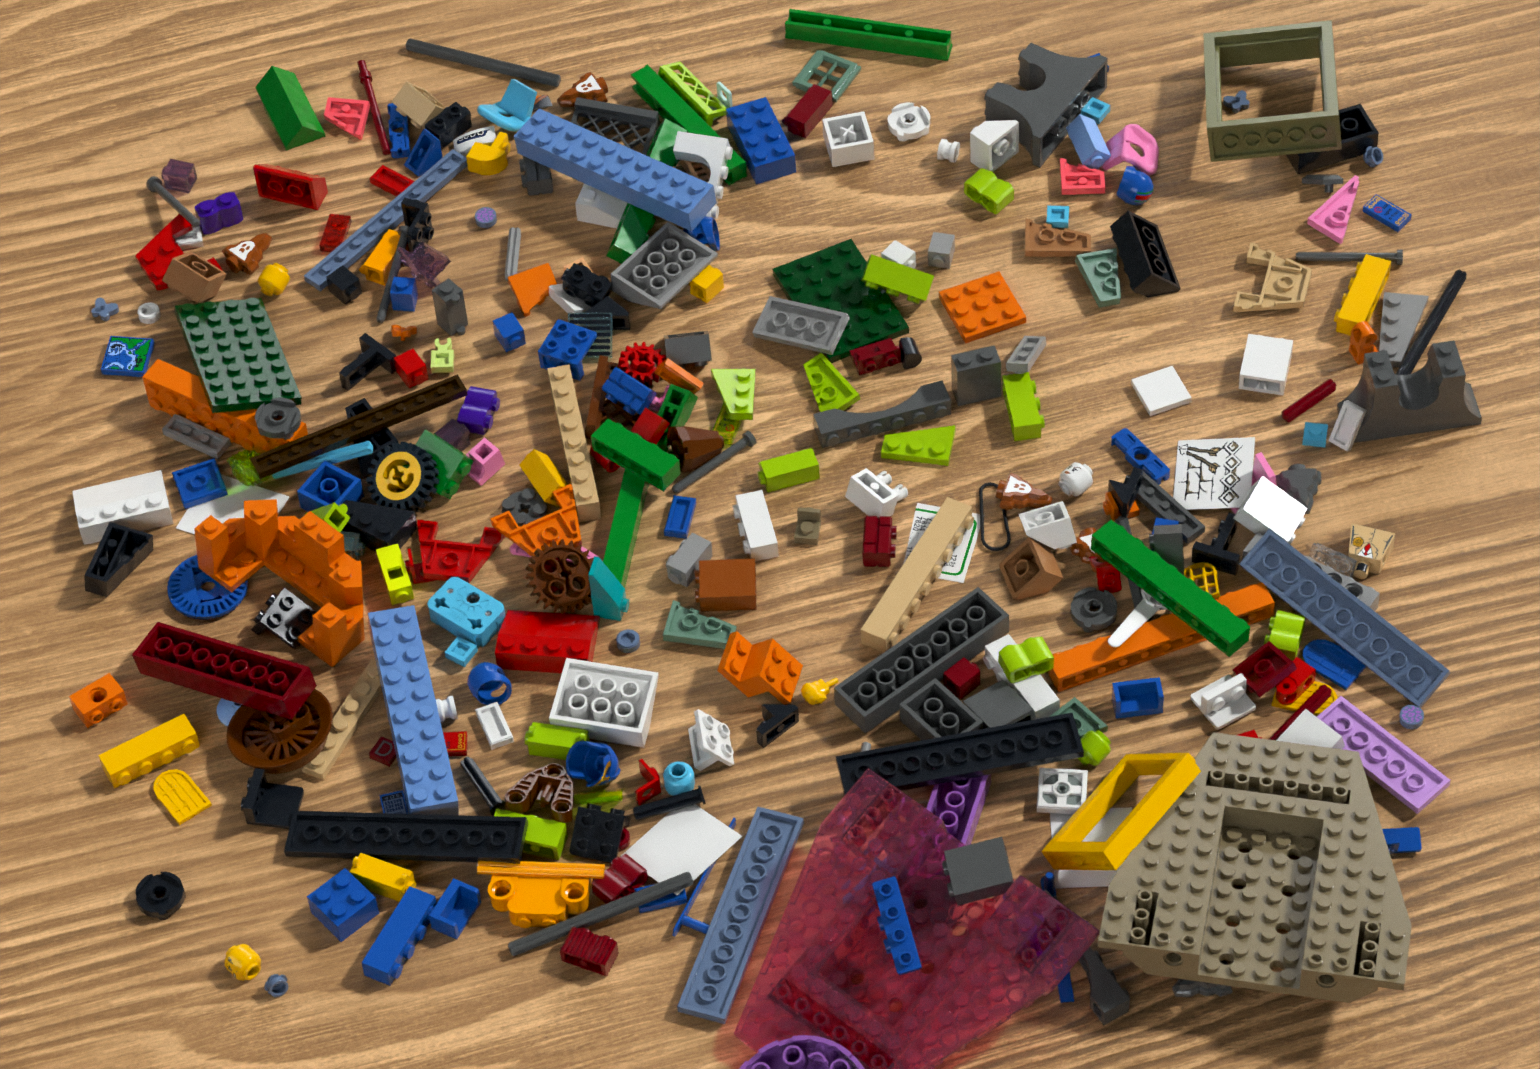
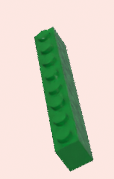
M665 118L657 128L646 156L671 167H676L679 160L675 158L673 149L677 132H687L688 130ZM627 203L606 256L620 264L628 259L648 240L650 235L647 234V231L651 230L656 221V218L653 217L654 214Z
M1110 520L1092 535L1091 550L1112 564L1114 568L1228 657L1249 641L1250 626L1245 620L1235 616L1227 606L1221 605L1213 599L1209 592L1203 591L1192 579L1182 575L1174 565L1164 561L1157 552L1151 551L1140 539L1129 534L1122 525H1118L1113 520Z

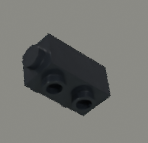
M454 102L436 117L429 120L425 124V129L440 140L441 149H443L455 138L472 127L471 113L465 106L462 107L457 102Z
M574 263L570 269L567 268L561 278L563 280V290L571 297L582 299L590 307H593L612 293V283L605 276H598L592 273L584 265L579 266Z

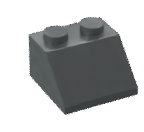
M708 331L664 335L666 359L669 358L681 368H684L686 363H694V366L708 365L707 361H712Z

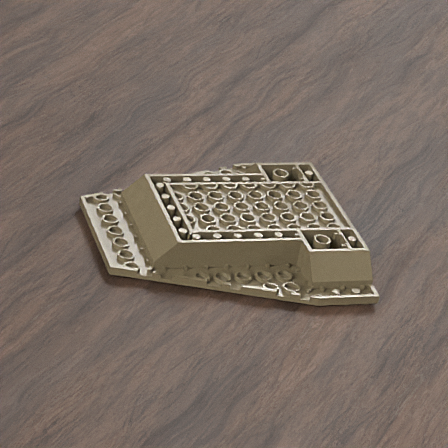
M1213 732L1195 758L1201 772L1137 847L1131 851L1109 883L1098 938V947L1123 951L1124 956L1146 974L1346 1003H1351L1377 991L1378 987L1404 991L1412 925L1359 752ZM1240 849H1248V850H1250V852H1248V853H1243V852H1240L1239 850H1240ZM1295 855L1298 856L1299 859L1293 860L1290 859L1288 856ZM1241 885L1244 889L1238 890L1233 888V886ZM1284 892H1291V893H1293L1294 895L1291 896V897H1288V896L1283 895L1282 893H1284ZM1234 922L1237 923L1238 926L1230 927L1227 925V923ZM1284 929L1287 930L1288 933L1280 934L1277 932V930ZM1229 960L1232 964L1224 965L1220 961ZM1279 967L1283 971L1274 972L1271 970V968Z

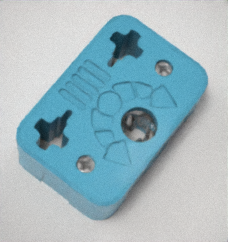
M459 577L448 579L427 603L430 619L433 623L446 629L456 637L459 636L477 645V648L479 646H486L492 637L500 631L506 616L504 605L500 601Z

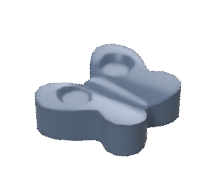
M1241 90L1236 96H1225L1223 98V105L1231 108L1233 113H1238L1241 108L1248 109L1249 100L1246 99V91Z
M97 298L95 308L91 310L93 317L101 316L103 321H108L110 316L119 312V307L116 303L106 304L103 298Z

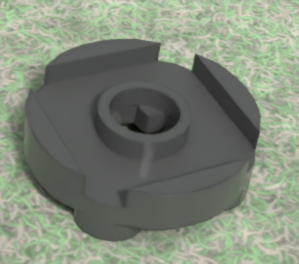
M287 398L271 399V403L260 405L255 414L259 434L274 439H290L293 437L294 432L297 431L301 424V413L296 404ZM278 416H282L281 420H274V418L276 419L278 418Z
M531 488L513 493L502 502V513L510 511L519 527L548 515L547 503ZM522 509H528V510H529V513H527V514H525V512H521V513H520V511H521Z
M1095 587L1085 588L1077 592L1073 597L1070 614L1078 626L1082 627L1085 632L1091 633L1095 630L1104 629L1116 621L1117 601L1109 591H1097ZM1090 606L1099 609L1098 611L1093 612L1090 611Z

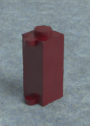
M816 84L809 87L807 93L787 117L782 119V123L787 126L788 131L806 138L833 106L832 91Z

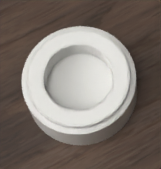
M144 303L138 308V317L142 323L152 324L159 320L160 310L155 303Z

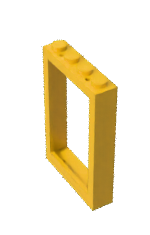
M1189 753L1126 754L1041 852L1054 870H1117L1131 851L1137 847L1201 772L1194 757ZM1139 775H1162L1105 842H1082Z

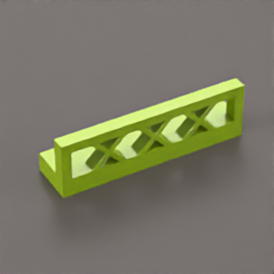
M681 62L660 66L658 75L710 127H712L714 118L726 115L727 108ZM674 70H679L682 74L676 73ZM709 106L717 108V110H712Z

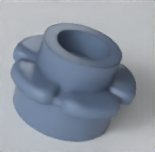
M1369 146L1365 149L1366 152L1363 155V159L1369 167H1375V165L1382 163L1383 153L1380 148Z
M283 974L271 975L265 982L264 988L273 997H280L288 990V979Z

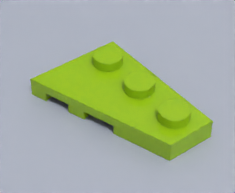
M822 353L803 364L820 412L831 409L844 411L861 399L859 393Z
M711 369L712 379L715 380L718 393L722 396L723 404L730 420H753L755 369Z
M956 425L885 435L881 458L949 466Z

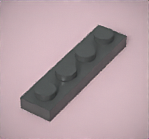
M1143 471L1142 486L1136 498L1158 518L1179 521V524H1182L1183 540L1187 544L1204 533L1205 526Z

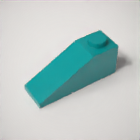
M594 556L588 574L594 616L621 621L624 612L627 613L629 609V599H626L625 588L599 557Z

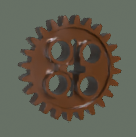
M561 539L558 545L552 540L549 546L544 543L541 546L542 550L537 548L534 552L535 556L529 558L532 564L526 566L525 569L530 572L525 575V578L531 581L526 587L534 589L530 596L537 595L536 603L538 604L543 601L544 610L550 605L552 606V613H555L560 608L561 614H565L568 608L569 612L573 614L576 608L582 610L584 604L588 605L591 602L588 574L594 558L588 559L586 557L589 550L581 552V544L574 548L573 541H570L566 546L564 539ZM566 559L574 563V568L566 564ZM544 564L550 565L553 573L547 572ZM572 581L578 582L581 589H576L572 585ZM551 586L557 587L560 594H554L551 591Z

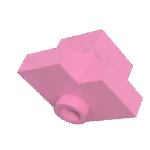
M485 437L466 454L474 460L471 470L467 475L480 486L505 465L500 450Z

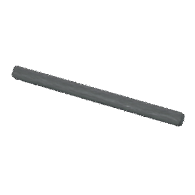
M411 38L406 42V49L408 51L558 87L561 82V76L558 74Z
M684 872L509 942V951L512 956L519 955L568 935L572 927L579 929L589 927L693 885L692 876L689 872Z

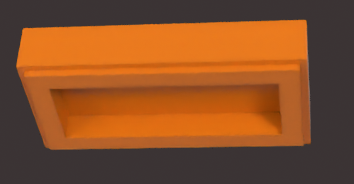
M669 358L658 365L654 372L668 383L689 390L693 394L698 392L704 384Z

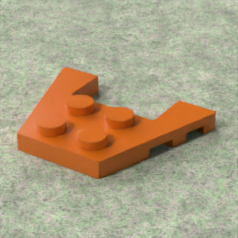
M571 484L552 492L553 498L560 507V510L521 527L518 526L510 511L490 518L491 525L530 556H535L534 552L537 548L542 550L541 546L544 543L549 546L552 540L558 545L560 540L564 539L566 546L570 541H573L574 548L580 544L582 545Z

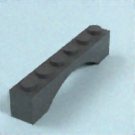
M942 380L921 386L906 401L883 411L854 413L831 409L813 414L814 429L822 448L835 446L840 443L855 441L859 438L878 435L882 432L951 415V399Z
M1045 890L1023 902L1022 918L1026 916L1033 920L1038 926L1040 934L1060 943L1082 965L1090 984V1008L1101 1023L1106 1025L1129 1012L1131 997L1126 988L1120 987L1113 971L1104 966L1100 954L1096 950L1093 951L1085 934L1083 932L1079 933L1075 928L1072 917L1063 912L1059 900L1055 896L1052 897Z

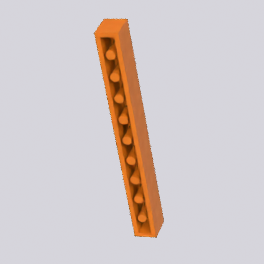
M1262 582L1250 584L1243 589L1227 592L1223 596L1214 598L1221 605L1227 606L1239 619L1245 620L1248 625L1274 616L1275 602ZM1165 614L1155 620L1145 622L1119 647H1112L1108 644V639L1111 637L1109 635L1099 637L1083 645H1077L1064 652L1054 653V668L1047 673L1057 691L1061 692L1207 639L1175 614Z

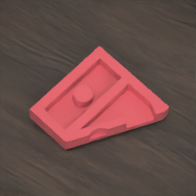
M328 97L324 112L325 120L362 140L370 103L366 100Z
M1060 158L1062 195L1105 194L1104 171L1091 169L1082 164L1074 166L1068 164L1067 159Z

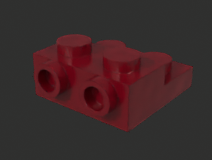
M1268 641L1232 669L1235 676L1242 673L1247 679L1246 689L1251 693L1254 692L1260 698L1294 672L1297 667L1292 660Z

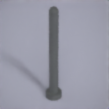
M750 431L743 433L741 440L673 485L672 491L674 493L681 492L746 446H754L757 442Z

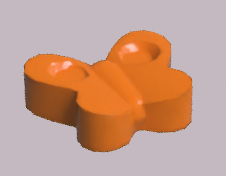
M392 325L391 333L394 337L401 336V341H405V337L417 334V327L409 326L405 328L399 325Z

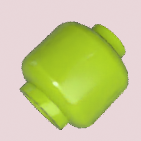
M1099 730L1095 732L1087 731L1080 739L1084 750V757L1077 759L1085 766L1089 763L1093 766H1098L1110 754L1111 748L1109 745L1111 741Z

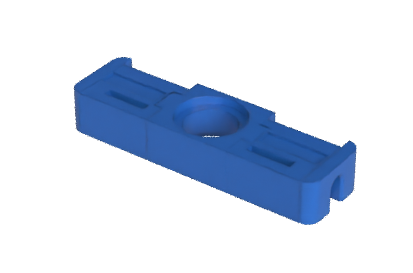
M394 103L388 104V113L390 115V120H388L389 137L392 144V149H390L392 158L408 157L410 154L408 115L405 117L397 112V106ZM396 128L404 129L402 132L399 133L394 132Z
M1127 428L1120 430L1111 437V446L1116 445L1125 454V459L1133 467L1142 469L1158 485L1161 484L1162 479L1164 481L1169 479L1170 469ZM1137 454H1143L1147 458L1144 460H1137L1134 456H1136Z

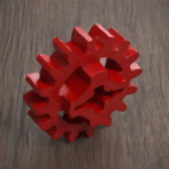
M635 342L633 348L627 345L625 351H621L618 366L622 371L642 384L647 382L649 386H652L653 380L657 383L660 381V376L654 373L657 368L655 363L657 366L666 360V355H661L660 348L654 350V344L647 347L645 342H642V346H638Z

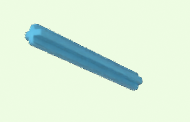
M365 441L331 450L272 474L274 479L316 469L324 461L335 464L373 453V445L370 441Z

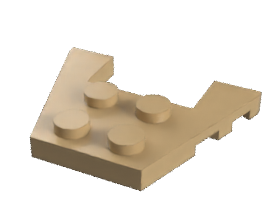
M1250 243L1246 263L1268 266L1261 295L1237 291L1233 312L1303 308L1312 269L1287 258L1284 260L1275 256V252L1271 250L1264 251L1258 248L1259 245Z

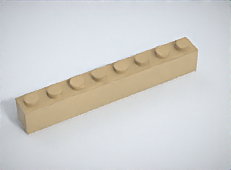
M570 365L547 368L568 474L573 487L578 521L581 523L601 519L599 498Z
M949 497L946 498L861 628V644L883 653L890 649L891 646L896 645L899 633L902 629L905 630L907 628L910 616L913 612L916 613L918 611L921 599L929 594L932 582L940 577L943 565L951 560L953 550L961 544L965 531L971 529L974 522L972 506Z

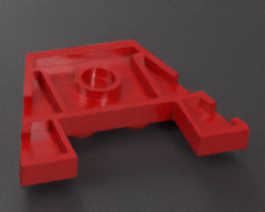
M180 214L135 255L137 262L157 291L169 288L168 284L163 282L162 279L172 259L184 254L175 239L193 230L192 225ZM214 257L207 260L209 263L222 270V268L217 263Z
M417 520L424 579L447 581L452 577H459L470 583L505 536L495 528L484 527L480 544L435 540L439 528L438 522Z

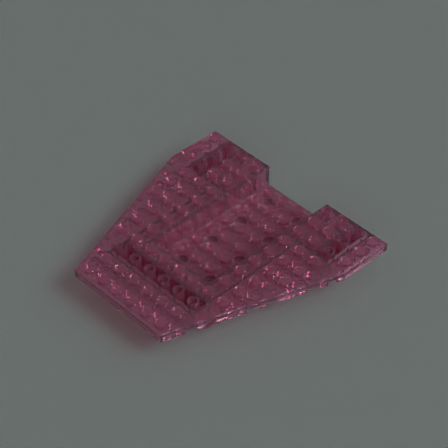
M868 768L821 823L734 1035L756 1053L759 1052L760 1048L776 1040L782 1041L792 1038V1036L810 1035L826 1038L840 1044L849 1050L865 1069H934L943 1063V1060L956 1051L960 1052L973 1040H978L1011 1019V1016L1025 1007L1026 1009L1034 1004L1033 1001L1042 995L1046 996L1051 993L1098 937L1100 932L1093 925L1021 875L1016 880L1013 879L1014 883L1005 894L957 905L955 897L950 898L947 883H950L951 880L949 875L945 876L942 861L946 860L944 851L966 845L948 833L942 819ZM893 876L896 877L922 967L925 964L934 965L931 973L924 974L920 969L903 975L897 974L892 953L887 954L883 944V940L887 935L885 930H880L877 917L881 916L873 890V882ZM919 899H926L927 905L924 908L918 909L914 906L915 902ZM957 926L966 928L964 934L960 936H955L952 932ZM863 974L864 980L861 983L854 984L851 982L854 975ZM893 1002H901L902 1008L899 1011L892 1012L889 1010Z

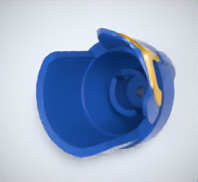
M578 741L570 748L567 754L566 770L571 778L585 779L587 782L586 787L605 785L615 780L620 774L621 769L619 768L618 757L607 744Z

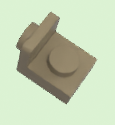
M799 507L794 536L795 543L818 545L821 511L811 507Z

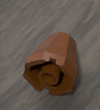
M686 426L669 427L666 441L667 446H672V451L668 452V454H673L679 459L681 473L692 471L719 455L722 448H724L723 436L719 435L718 431Z

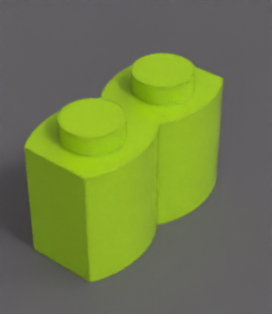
M984 168L979 169L964 183L965 195L974 202L980 203L993 214H998L1014 200L1012 185L1007 181L997 179L992 171Z
M1278 610L1276 617L1271 616L1268 629L1271 631V634H1266L1264 644L1270 641L1293 661L1297 657L1304 631L1305 617Z
M1030 637L1022 644L1007 645L999 651L998 662L1010 683L1023 681L1032 675H1040L1054 668V657L1043 637Z

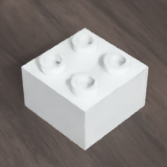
M864 111L822 119L823 137L832 167L874 160V141Z

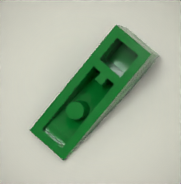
M670 384L657 414L670 423L657 443V446L665 452L671 446H667L666 441L669 427L684 426L690 418L698 399L691 391Z

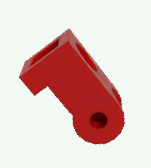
M1298 657L1293 660L1297 669L1276 685V700L1280 704L1290 705L1294 703L1315 682L1316 669Z

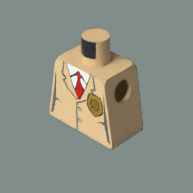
M1352 523L1347 566L1355 569V577L1365 579L1369 572L1374 574L1381 572L1393 551L1395 533Z

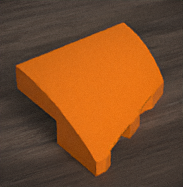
M549 263L508 277V283L517 298V304L524 317L530 315V310L536 304L541 305L545 301V298L549 296L548 287L557 284Z

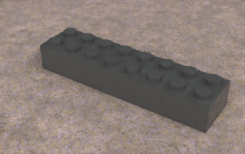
M977 587L835 686V705L864 733H867L900 709L899 704L934 678L941 681L943 673L963 657L969 661L982 652L986 645L1009 633V615L985 592Z

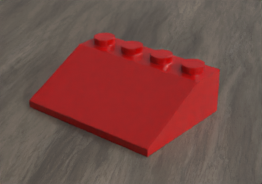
M508 610L498 633L495 648L496 664L504 670L562 674L566 658L593 662L600 616Z

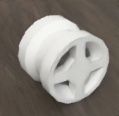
M941 139L937 159H948L950 162L955 163L959 155L960 143L956 141L950 143L947 139Z
M448 696L445 700L436 699L440 722H444L447 718L458 719L453 696Z

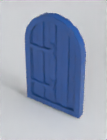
M1317 639L1311 641L1303 649V661L1315 668L1316 673L1345 690L1350 687L1366 668L1364 664L1345 649L1328 640Z

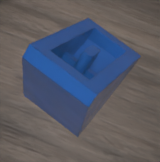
M423 129L404 166L416 176H422L443 158L440 140L427 129Z

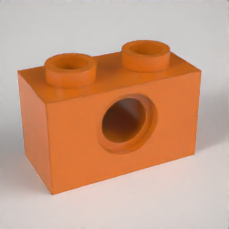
M110 673L69 696L74 712L87 728L101 722L107 716L120 711L124 706L128 705L124 690Z

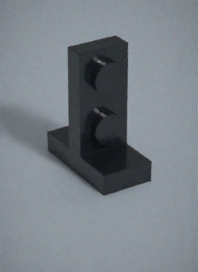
M366 333L359 337L362 353L339 372L341 385L347 391L378 366L383 367L391 374L396 372L394 362L396 355Z
M1229 512L1226 520H1221L1218 528L1219 535L1217 538L1214 537L1212 539L1211 545L1195 541L1192 548L1193 563H1210L1216 570L1236 576L1239 569L1240 555L1227 551L1237 530V521L1233 519L1235 514Z

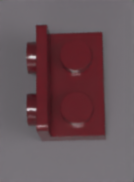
M889 338L850 350V358L858 374L862 375L901 363V350Z

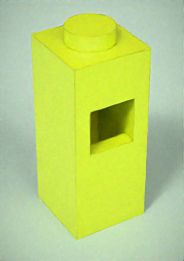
M394 544L376 549L378 564L391 604L395 605L413 600L412 585L399 545Z

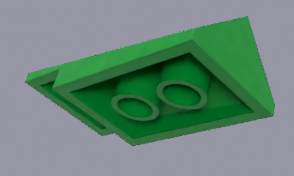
M271 66L255 88L285 150L287 151L326 137L295 73Z

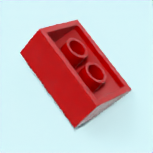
M255 164L253 166L259 197L318 210L328 193L324 177L269 164Z

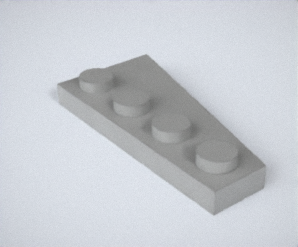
M1384 292L1379 351L1387 350L1392 367H1400L1418 322L1421 320L1423 310L1428 303L1429 296Z

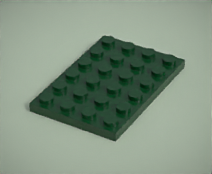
M852 239L772 269L773 276L788 300L848 314L849 321L833 355L823 353L831 363L849 357L850 350L889 338L895 339L909 333V326L888 294H886L885 289L878 287V290L866 287V282L861 281L867 262Z

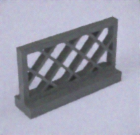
M578 97L574 104L575 111L571 123L579 126L577 123L579 116L588 118L590 121L580 127L587 129L594 126L597 131L595 133L605 137L603 134L614 129L617 136L610 140L614 142L621 140L630 149L641 143L644 147L642 152L644 155H647L655 131L660 126L658 111ZM608 121L610 125L600 130L597 123ZM625 124L629 125L630 129L620 133L616 127ZM641 128L650 129L649 133L642 137L637 131ZM634 133L638 139L627 144L624 137Z

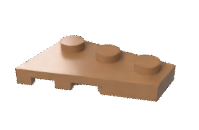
M1025 218V257H1076L1078 254L1091 252L1090 234L1067 228L1059 230L1052 228L1051 224L1044 223L1039 225L1033 223V220Z

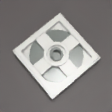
M1039 768L1037 812L1074 814L1086 801L1088 770Z

